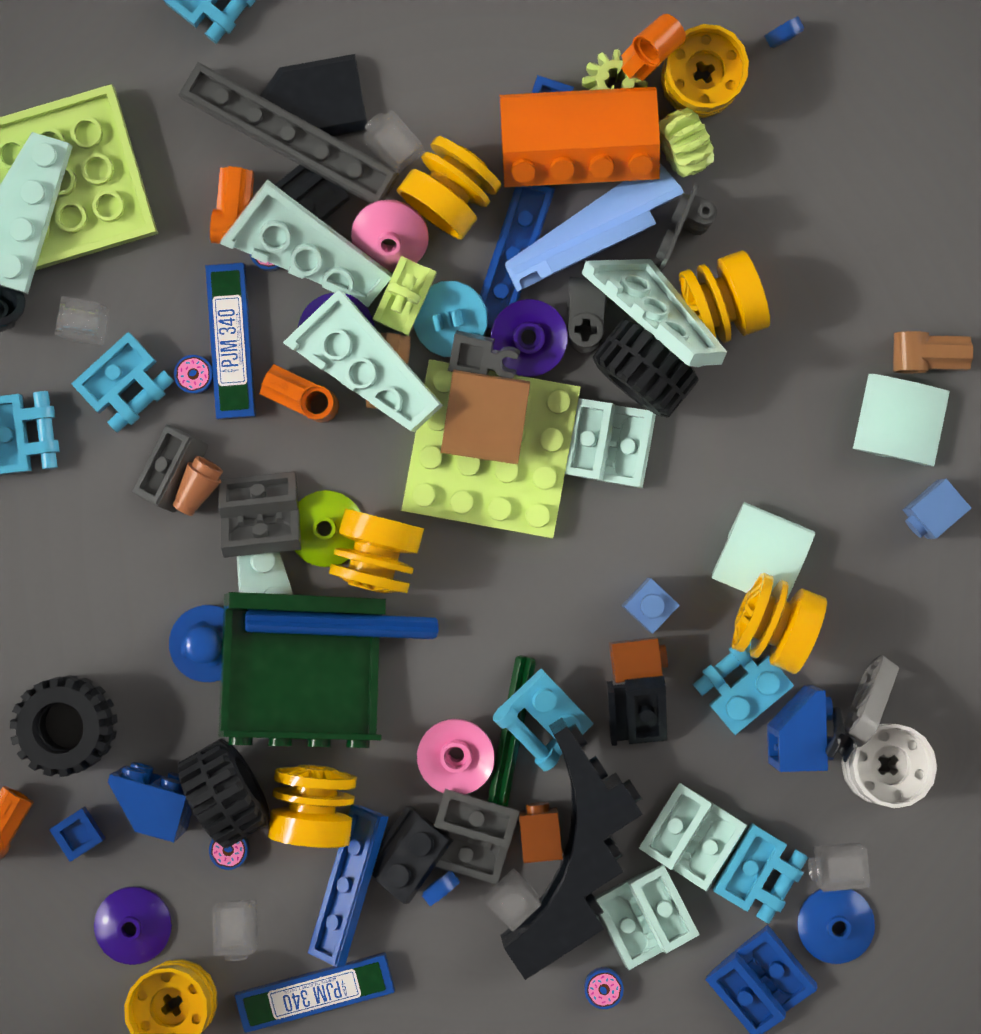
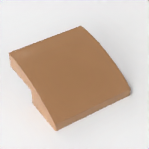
M453 370L441 453L518 464L530 381Z

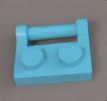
M542 668L500 706L493 715V721L500 728H507L535 757V763L543 771L552 769L558 763L563 753L555 737L545 746L517 717L522 709L525 708L553 737L554 735L549 725L560 718H563L568 728L576 724L582 735L594 724Z

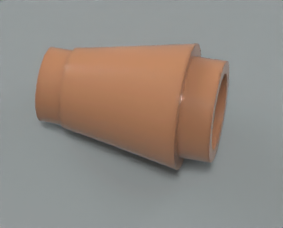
M196 456L193 462L187 463L175 497L176 499L172 505L180 512L193 516L195 511L222 482L220 476L223 470L213 462Z

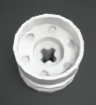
M879 724L876 732L866 744L861 747L856 746L847 762H844L843 757L841 761L844 779L852 792L867 802L891 808L911 806L924 798L934 784L937 771L935 753L927 739L913 728L899 724ZM879 757L891 758L888 763L891 769L889 772L878 771L881 767V763L878 760Z

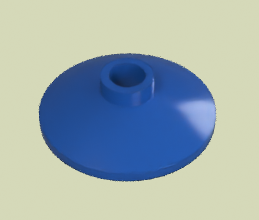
M828 886L815 891L804 901L798 914L797 930L802 944L811 955L826 963L842 964L858 958L867 950L874 936L875 920L871 907L859 893L843 886ZM838 921L844 922L845 930L841 934H834L832 931L833 924Z

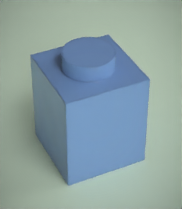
M946 478L935 481L902 510L909 517L905 520L906 524L918 537L925 536L927 539H936L972 508Z
M647 578L621 606L648 632L653 634L680 605L652 578Z

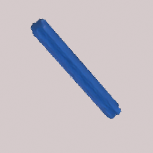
M249 610L245 614V630L247 632L434 639L437 637L439 630L438 619L432 617Z

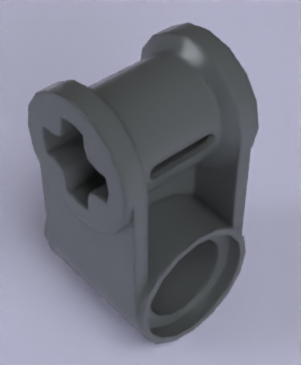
M579 277L569 278L568 340L574 350L585 354L595 351L601 344L604 330V313H606L607 295L587 278ZM584 325L590 326L589 330L591 333H596L590 335L589 341L586 342L581 341V334L575 333L581 332Z

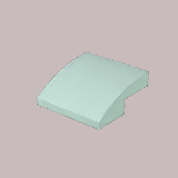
M868 374L853 449L924 466H934L950 391L889 376Z
M579 398L565 474L643 488L656 414L649 410Z
M743 502L728 534L725 547L712 572V579L747 593L751 590L760 574L766 573L773 576L772 590L779 581L788 582V599L808 554L815 532Z
M679 783L639 849L670 870L676 871L701 889L708 891L749 825L687 786Z
M664 865L637 875L595 897L604 911L600 918L628 970L661 952L667 954L700 935Z

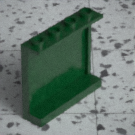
M228 592L224 594L219 737H229L228 745H253V738H268V746H292V739H308L307 747H331V739L346 740L347 748H370V740L381 741L382 735L376 734L380 637L247 632L245 630V614L249 610L385 615L386 599Z

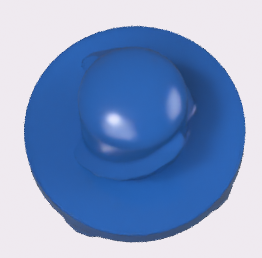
M216 605L194 607L183 613L172 627L169 636L171 658L178 670L190 679L199 682H216L221 680L223 607Z

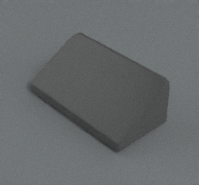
M166 424L132 493L172 513L175 512L177 509L172 504L176 499L175 497L187 463L193 462L196 456L204 457L208 445Z

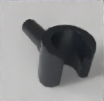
M835 707L833 708L832 718L834 736L825 752L830 758H833L836 752L842 755L844 762H847L857 745V741L853 736L846 733L841 709Z

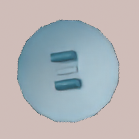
M441 281L430 287L413 326L419 341L430 352L443 357H451L454 334L457 330L485 336L488 327V310L482 297L471 286L459 281Z

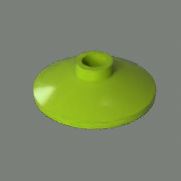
M317 491L302 498L299 501L301 550H294L296 554L307 563L319 567H330L331 564L340 565L348 561V558L334 555L335 548L353 549L355 541L339 534L345 509L360 512L357 505L347 496L335 491ZM323 521L329 522L332 526V531L327 536H322L318 532V525Z

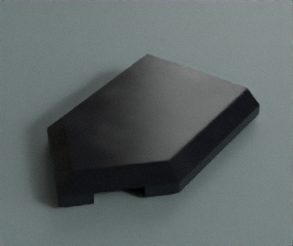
M355 54L280 67L260 95L331 136L369 130Z

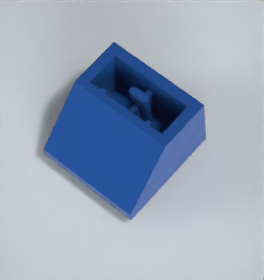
M804 685L767 724L768 763L779 772L828 771V760L834 759V757H828L825 752L832 739V736H827V721H831L833 718V705L831 697H826V690L813 685Z
M131 762L130 767L124 766L111 773L108 784L135 832L174 843L187 831L192 809L181 787L178 773L169 772L168 777L153 773L154 768L152 766L138 762Z

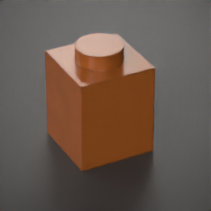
M656 637L609 642L613 680L615 683L625 682L626 679L663 676L662 668H668L665 644L659 645L658 638Z
M549 802L526 804V810L519 812L523 862L563 860L557 807L549 808Z

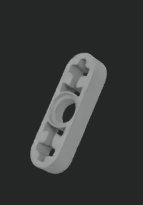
M883 655L874 659L864 672L844 723L846 733L855 738L857 747L866 744L876 732L899 670L897 665Z

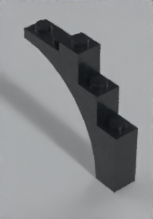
M563 718L549 725L563 753L571 785L572 816L569 839L563 854V860H561L556 874L541 898L522 919L500 935L505 951L525 980L604 930L599 918L604 911L592 892L623 873L618 859L623 855L610 835L643 815L636 804L642 798L630 779L622 783L616 772L606 778L608 774L598 758L594 756L589 760L582 747L588 743L576 724L568 728Z

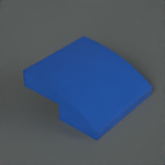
M769 925L765 926L726 957L705 979L750 1034H764L784 1020L788 1010L817 991V983Z

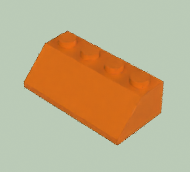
M656 87L500 95L504 187L660 179V132Z

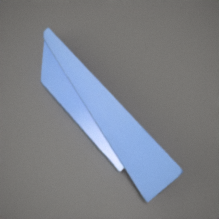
M661 163L660 179L621 182L505 263V268L516 291L518 292L648 230L656 224L650 211L681 196L684 193L681 186Z

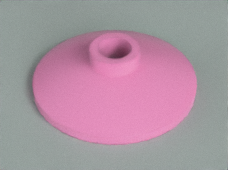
M380 200L369 204L356 216L352 226L351 239L352 244L388 271L394 272L401 256L415 263L423 257L428 246L429 232L424 218L412 206L397 200ZM384 239H392L396 244L390 246L382 241Z
M448 719L433 725L423 735L417 750V764L422 777L432 788L441 793H444L446 788L462 794H469L479 789L488 780L494 767L495 754L490 738L478 725L463 719ZM452 748H460L464 752V756L460 759H455L450 755V750Z

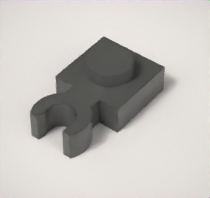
M457 330L454 334L448 371L458 370L488 375L489 369H493L498 376L512 379L515 377L517 370L505 367L503 358L517 359L520 355V350L514 347H504L500 351L494 350L495 338Z

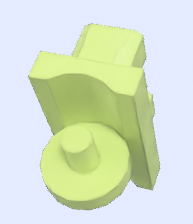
M401 256L376 310L373 321L409 336L437 271Z

